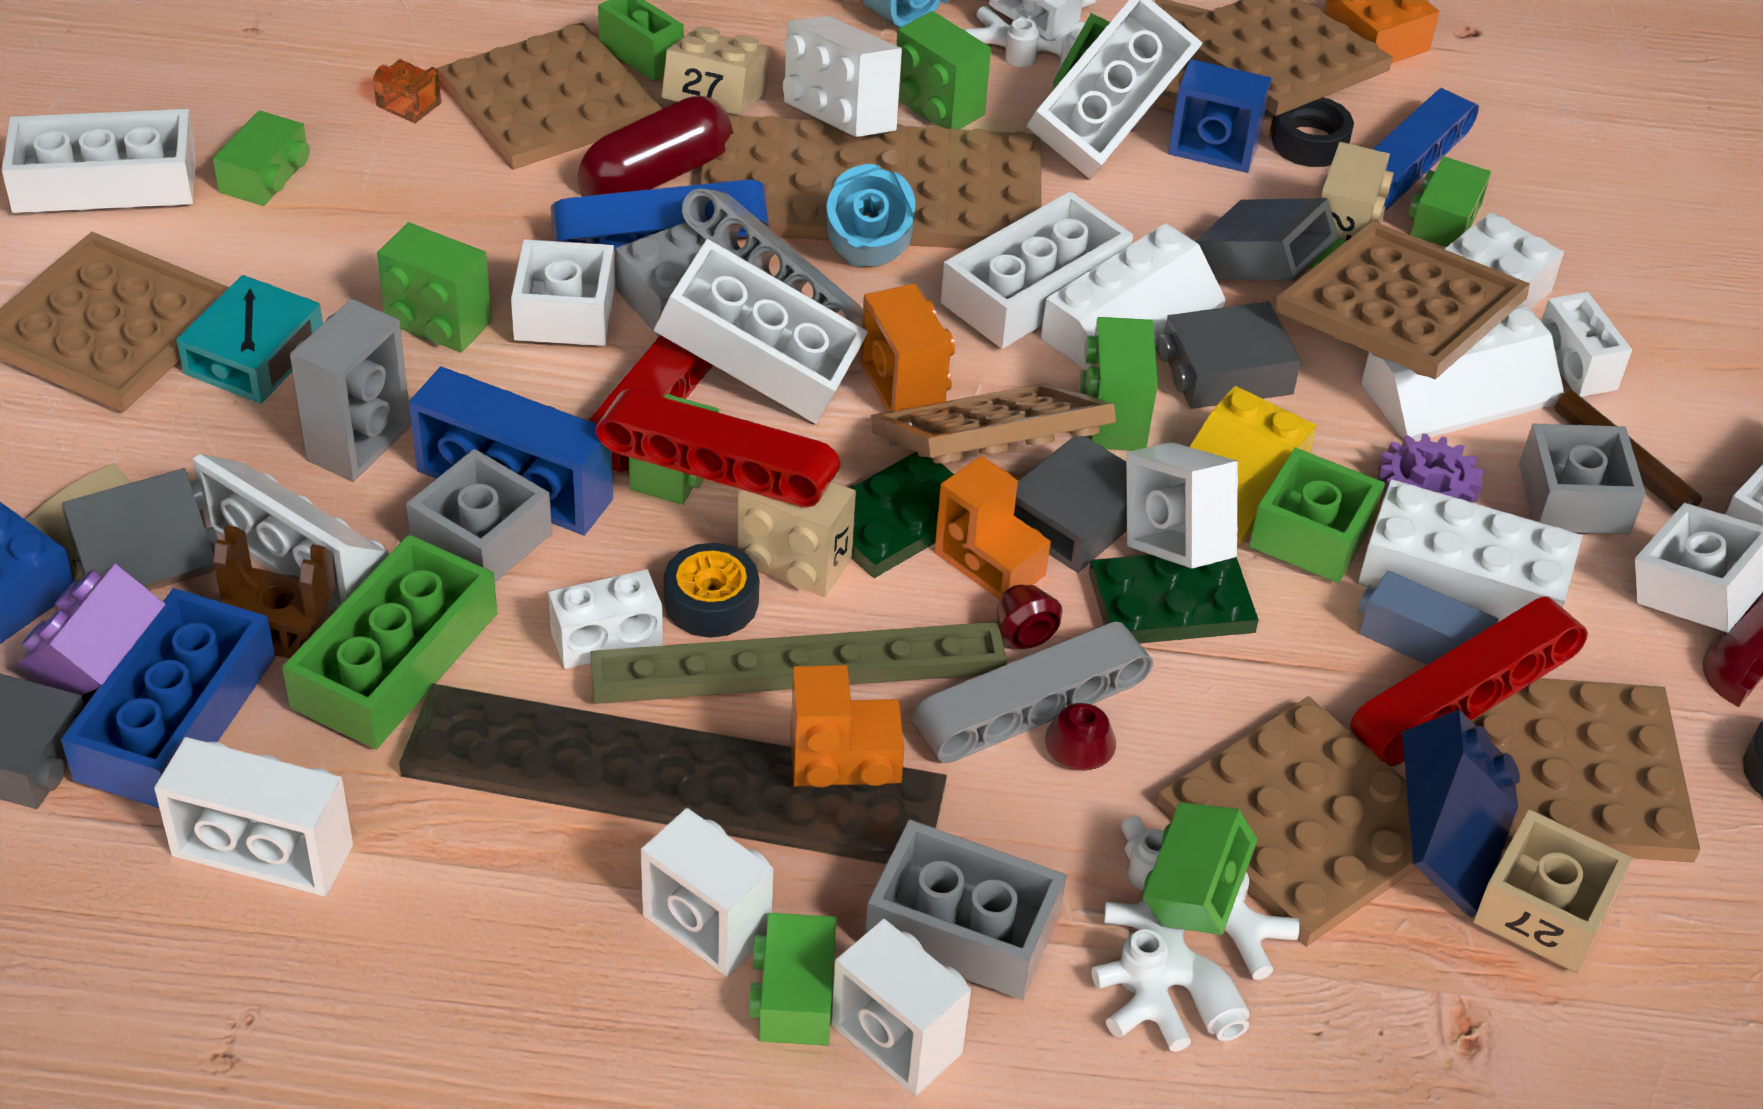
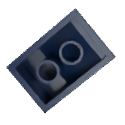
M1458 709L1402 731L1413 865L1469 917L1477 914L1487 885L1496 870L1518 809L1515 784L1520 782V774L1512 756L1508 753L1503 754L1491 742L1486 730L1480 725L1475 726Z

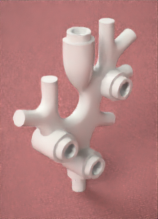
M1083 0L1082 8L1096 4L1097 0ZM982 6L977 11L976 16L986 28L964 29V31L985 44H996L1004 47L1005 60L1012 66H1031L1036 62L1037 52L1048 51L1061 57V68L1085 22L1076 23L1049 41L1039 35V30L1033 20L1018 18L1011 25H1008L988 6Z
M1138 816L1127 818L1121 824V829L1128 841L1124 849L1130 861L1128 878L1134 887L1144 891L1145 878L1154 868L1162 847L1164 831L1160 829H1149L1146 831L1141 819ZM1246 872L1225 931L1234 940L1253 979L1261 980L1273 972V967L1261 946V941L1265 938L1297 941L1299 936V919L1269 916L1257 913L1249 908L1245 903L1249 887V876ZM1144 899L1137 904L1105 901L1104 924L1124 925L1138 929L1137 932L1131 934L1125 940L1121 960L1094 966L1091 969L1092 979L1097 989L1121 983L1127 990L1136 993L1125 1006L1107 1018V1027L1114 1036L1121 1038L1141 1022L1152 1020L1158 1024L1170 1051L1178 1052L1187 1048L1191 1043V1039L1168 993V988L1173 985H1181L1189 990L1207 1031L1210 1034H1216L1219 1040H1233L1247 1031L1249 1028L1247 1021L1249 1010L1234 981L1215 962L1189 949L1183 938L1185 930L1162 927Z

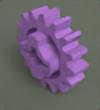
M1422 434L1421 441L1416 442L1412 437L1406 435L1403 438L1402 445L1391 442L1388 452L1382 453L1377 480L1385 482L1383 498H1385L1392 479L1473 503L1477 502L1482 488L1483 470L1475 468L1477 462L1475 456L1464 457L1462 455L1463 445L1460 444L1453 448L1448 446L1446 437L1442 436L1438 442H1431L1428 434Z

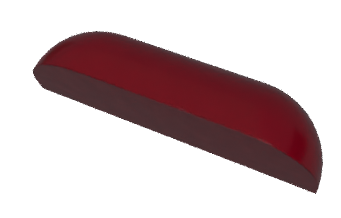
M692 96L602 137L588 149L580 163L578 185L583 196L650 190L716 159L726 151L725 143L730 135L734 133L726 110L719 102L710 97Z
M1763 592L1728 633L1722 631L1717 636L1703 658V671L1710 686L1721 697L1737 707L1742 705L1763 679Z

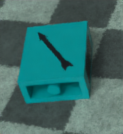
M242 274L176 339L183 374L262 404L293 372L290 353L300 342L305 341L323 325L320 303Z

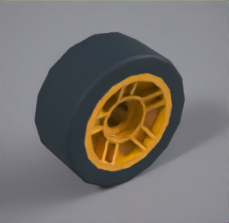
M714 542L695 544L678 552L668 562L664 573L666 614L677 627L691 635L702 637L728 636L745 628L755 617L759 605L760 579L756 564L743 551L731 545Z

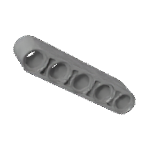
M696 189L685 197L682 203L684 220L703 238L711 240L771 276L773 275L769 269V262L776 254L780 261V269L773 277L801 293L804 285L809 282L813 289L812 299L835 313L842 310L847 320L862 328L863 308L732 196L723 191ZM711 199L714 204V214L708 221L705 216V206ZM744 227L747 233V241L740 248L737 243V234Z
M1112 622L933 694L916 707L911 717L912 723L941 762H955L1051 722L1064 708L1071 704H1094L1134 687L1150 673L1153 667V659L1122 622Z

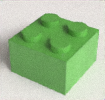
M934 11L897 29L896 46L902 48L898 101L935 125L946 129H961L985 115L991 57L990 46Z
M408 222L377 252L384 313L399 319L400 329L462 353L492 322L486 251Z
M1097 317L1094 336L1087 335L1085 340L1084 359L1085 363H1090V367L1087 370H1081L1079 393L1114 403L1116 423L1100 425V433L1090 435V440L1107 450L1134 451L1147 448L1158 386L1153 319Z
M1295 447L1258 505L1249 547L1340 583L1374 524L1385 482Z

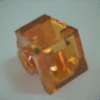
M399 59L391 66L383 64L375 71L373 84L377 107L416 124L441 104L438 69L430 67L428 70H424Z

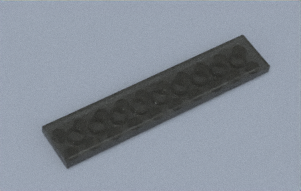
M434 683L430 686L399 762L401 777L668 825L686 808H689L704 820L710 819L719 824L727 836L886 865L909 819L937 829L947 781L946 774L903 767L902 783H887L878 786L868 784L831 785L828 787L794 786L791 747Z

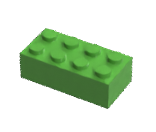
M408 534L282 666L290 708L377 750L498 614L494 572Z

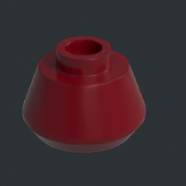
M1019 584L1006 590L996 609L1002 642L1007 646L1017 649H1030L1045 643L1057 632L1063 614L1060 602L1035 585Z
M1075 703L1064 708L1048 726L1045 734V745L1052 758L1061 765L1076 771H1088L1099 768L1111 760L1116 750V737L1104 711L1092 704Z

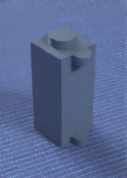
M1387 570L1377 587L1371 584L1367 587L1358 606V612L1364 614L1359 631L1360 635L1427 665L1499 622V618L1389 570Z

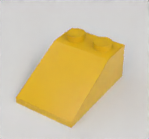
M1234 386L1212 410L1190 447L1238 461L1237 545L1240 546L1253 531L1258 505L1293 449L1296 447L1311 453L1317 425Z

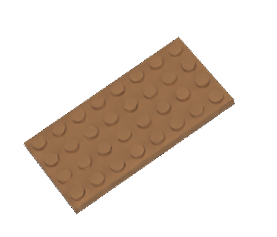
M727 113L734 133L730 135L725 143L726 151L716 159L703 164L700 183L709 184L738 180L760 181L765 188L769 229L780 238L829 240L826 228L827 200L835 181L842 173L855 166L863 164L880 165L881 169L892 173L895 171L903 176L913 191L915 197V218L910 246L968 249L1042 207L1041 138L1036 134L1020 131L1009 133L986 131L983 129H946L939 126L930 128L913 127L897 124V128L894 131L854 137L818 119H785L775 116L753 117ZM869 213L864 214V216L868 215L870 218H872Z

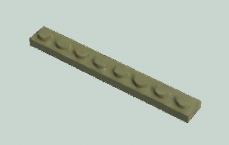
M998 622L590 651L594 704L792 689L793 666L848 665L849 685L983 675L1005 666L1007 661Z

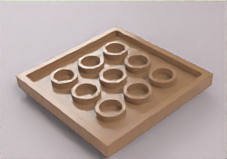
M1240 0L1180 22L1184 28L1203 43L1191 59L1272 77L1266 110L1275 116L1390 71L1393 56L1378 48L1376 43L1364 39L1351 31L1346 24L1335 21L1321 12L1320 8L1308 4L1304 0Z
M583 22L571 24L563 29L547 34L532 36L518 43L497 47L489 52L458 59L453 63L437 67L439 82L513 170L595 143L602 137L661 110V106Z
M1372 221L1277 296L1275 312L1292 318L1299 324L1308 325L1327 333L1339 341L1348 342L1367 350L1378 358L1388 359L1409 368L1418 375L1436 380L1527 299L1530 283Z
M91 231L0 308V360L124 412L180 361L176 339L229 287Z
M1047 383L871 415L874 434L888 439L890 444L902 445L904 450H914L918 452V456L933 458L934 463H948L961 460L963 458L962 452L979 449L980 454L1005 452L1009 450L1008 443L1025 440L1026 445L1048 444L1055 441L1054 434L1071 431V436L1075 437L1100 433V425L1116 423L1114 403Z
M1539 678L1471 720L1475 726L1480 725L1486 730L1491 742L1503 754L1508 753L1512 756L1520 774V782L1515 784L1518 809L1503 849L1507 850L1527 811L1530 809L1634 859L1695 862L1700 852V846L1665 687Z
M1307 696L1158 792L1156 806L1171 820L1179 802L1240 809L1258 839L1246 870L1249 876L1247 892L1273 916L1298 918V940L1306 947L1417 869L1413 865L1406 780L1386 762H1382L1371 749L1310 696Z

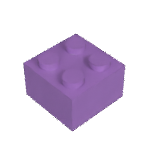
M116 563L99 574L92 569L79 583L75 580L60 595L54 604L59 610L47 622L42 620L22 642V645L28 651L17 664L45 686L83 696L105 682L166 604Z

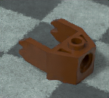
M226 525L224 528L225 541L217 539L213 559L219 593L222 599L221 602L268 616L275 656L290 659L309 636L336 588L331 551L325 547L312 544L310 547L311 560L304 559L302 561L300 578L252 568L245 531L239 527Z

